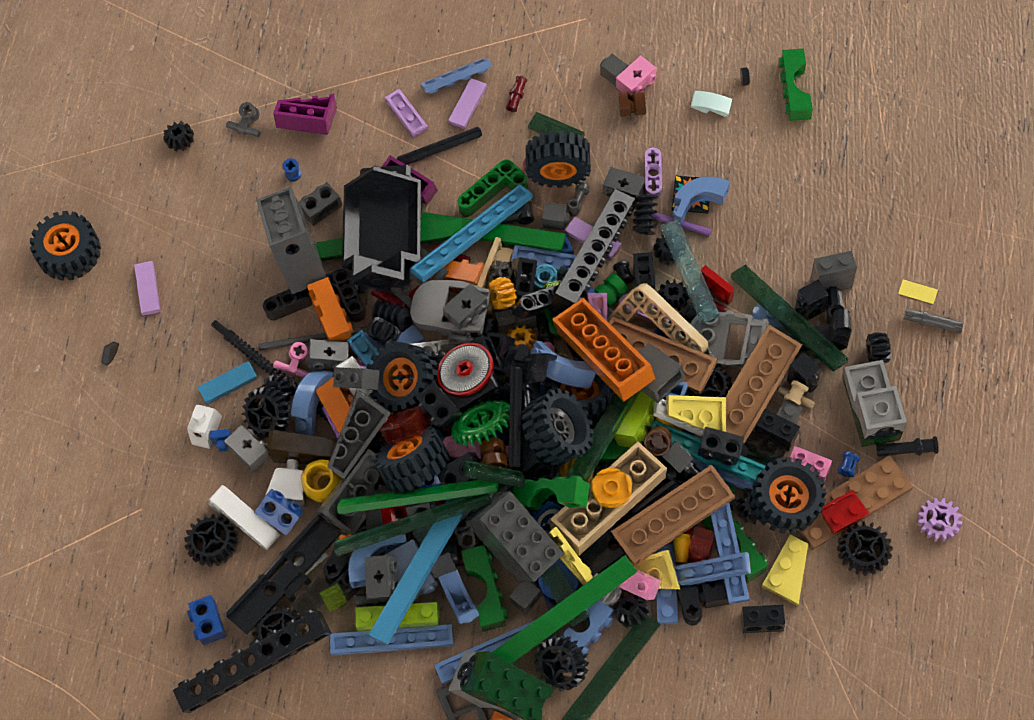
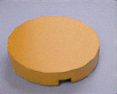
M606 468L600 470L593 478L591 493L594 500L600 505L607 508H617L629 500L632 494V482L629 476L621 472V470Z

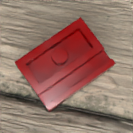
M705 265L700 270L702 272L700 274L701 286L707 291L710 290L720 302H725L729 305L733 301L734 287Z
M854 490L825 504L820 512L833 534L842 531L869 515V512L859 497L856 496Z

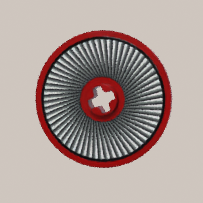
M465 343L458 345L442 358L438 366V382L442 389L450 395L459 397L471 395L479 391L489 381L494 367L493 358L489 351L480 344Z

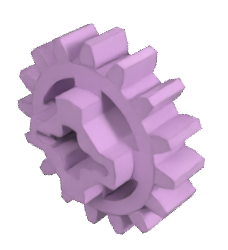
M934 498L933 503L928 500L926 501V506H921V512L917 515V518L920 519L917 525L923 526L920 531L921 533H928L926 538L934 536L935 542L938 538L945 542L947 536L953 539L954 534H958L960 530L958 527L962 525V522L959 521L962 514H957L959 508H953L952 501L947 504L945 503V498L941 502ZM927 513H929V517L931 518L928 522L926 519ZM951 518H952V520H953V525H952V527L950 526L951 523L949 522V520H950Z

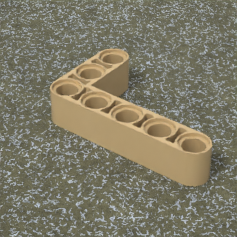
M645 283L631 290L607 319L609 323L613 316L630 323L641 310L672 341L697 350L694 346L696 344L702 353L708 349V341L651 286ZM639 291L643 293L644 297L639 295ZM653 304L656 305L657 311L653 308ZM666 318H669L671 320V324L668 323ZM680 331H683L686 337H683Z

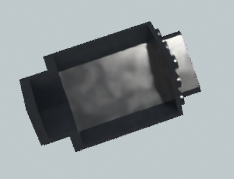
M373 166L371 168H362L358 177L344 185L342 268L352 271L351 284L358 285V293H365L368 289H375L376 292L391 291V287L410 290V268L420 261L421 180L411 176V166Z

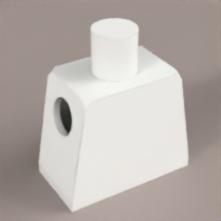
M202 405L195 406L187 428L192 445L211 448L210 431L218 429L222 418L218 411Z
M288 459L286 468L275 469L266 495L271 489L277 490L290 502L306 507V495L301 483L303 471L298 470L299 462L297 460Z

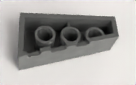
M358 389L327 464L330 470L345 479L390 415V411Z

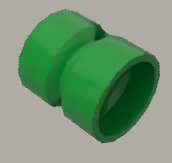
M611 273L603 280L604 284H599L594 289L595 293H607L608 308L617 302L616 298H621L628 291L624 281L614 273Z

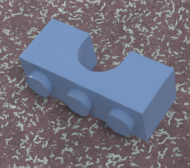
M598 600L582 612V617L590 624L589 628L584 632H576L568 627L563 633L564 637L571 636L572 642L578 640L577 646L583 647L582 653L587 654L591 643L595 644L602 635L600 632L603 628H608L614 620L613 609Z

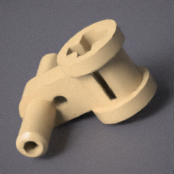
M793 380L791 389L784 386L779 387L778 393L784 395V399L799 406L803 404L811 409L814 408L815 402L803 396L804 392H807L809 389L804 384Z

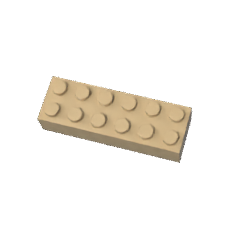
M639 442L634 444L609 467L617 468L624 474L626 473L632 482V494L624 505L617 508H607L600 505L593 498L590 484L586 508H568L565 506L550 519V529L553 530L557 527L578 556L666 478L667 468Z

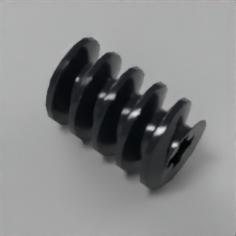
M646 194L635 197L637 204L634 205V209L637 211L634 212V217H636L633 219L635 226H633L632 230L641 235L656 234L651 231V229L656 228V225L651 224V222L657 220V218L652 216V214L657 213L652 207L658 206V203L653 202V200L658 199V196Z
M378 299L373 305L372 319L375 317L383 318L398 327L401 332L412 326L413 321L407 308H402L392 303L389 304L387 301L383 302L381 299Z

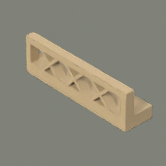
M495 237L484 270L477 284L479 287L489 288V283L493 280V277L488 275L491 269L490 265H496V260L502 261V263L509 262V267L511 265L514 249L502 247L501 238ZM489 299L487 314L492 315L494 307Z

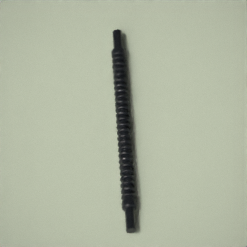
M217 320L212 322L211 326L220 332L227 342H230L231 345L242 351V354H246V357H250V360H253L258 367L269 373V376L272 374H283L285 378L290 379L289 376L282 373V370L273 368L274 364L266 360V357H262V354L255 351L253 347L251 348L250 344L247 345L246 341L243 342L242 338L239 339V336L234 331L228 330ZM290 379L289 385H294L291 388V391H293V395H295V392L298 388L297 382H294L293 379ZM319 401L316 414H320L321 418L324 417V420L328 421L322 410L324 405H321Z

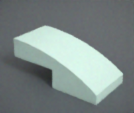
M695 90L690 107L706 114L712 111L726 117L729 114L732 99L711 92Z

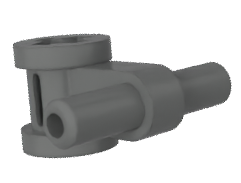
M245 102L239 107V114L242 116L240 124L227 121L226 127L236 130L243 135L249 134L259 137L261 134L260 130L251 128L250 125L251 122L258 120L260 112L253 104Z

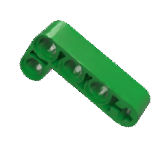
M507 159L500 161L458 197L459 213L465 217L473 215L506 186L513 190L520 184L527 189L526 174L512 161Z

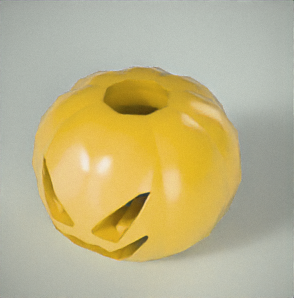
M320 459L311 462L301 474L303 491L308 498L315 502L323 503L343 479L328 468L329 460ZM325 478L330 479L329 484L321 489V481Z

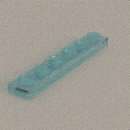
M679 220L662 224L661 231L700 322L703 323L718 318L719 312Z

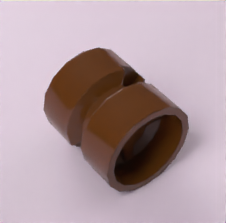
M644 91L634 92L633 95H630L629 92L619 93L620 117L631 116L632 113L636 116L646 115Z
M663 426L651 428L645 437V448L654 456H662L671 446L672 434Z
M489 438V442L487 440L482 441V445H479V450L482 458L483 473L490 476L505 473L509 468L505 442L499 438Z

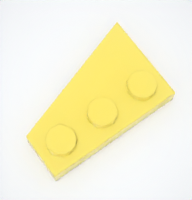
M666 396L667 417L702 430L706 426L726 432V397Z
M555 527L548 535L564 553L560 557L561 561L581 584L585 585L593 578L590 568L582 563L576 552L571 548L558 528Z
M790 534L764 580L762 588L798 606L808 543Z
M669 550L652 554L634 566L635 569L662 580L659 589H680Z

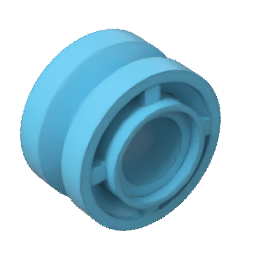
M543 264L536 267L535 291L558 285L557 270L553 266ZM543 278L549 279L548 281H542Z

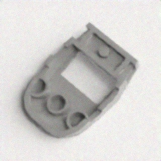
M455 280L427 281L416 290L413 296L410 310L413 323L420 329L438 332L440 335L448 336V334L454 333L466 336L467 333H477L480 336L483 332L491 293L488 289L475 286L487 298V308L482 314H477L468 327H463L459 330L453 323L442 322L444 316L443 307L447 302L449 288L464 289L469 283Z
M727 310L726 312H702L692 320L691 325L708 341V349L704 353L717 358L718 362L716 365L739 368L743 367L769 322L764 318L763 321L754 319L752 315H743ZM731 324L747 325L740 360L724 359ZM694 344L695 348L700 351L699 347Z

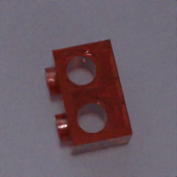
M420 406L389 415L379 430L387 444L391 445L422 435L428 420Z
M699 527L694 528L688 552V562L693 563L710 559L714 542V531Z

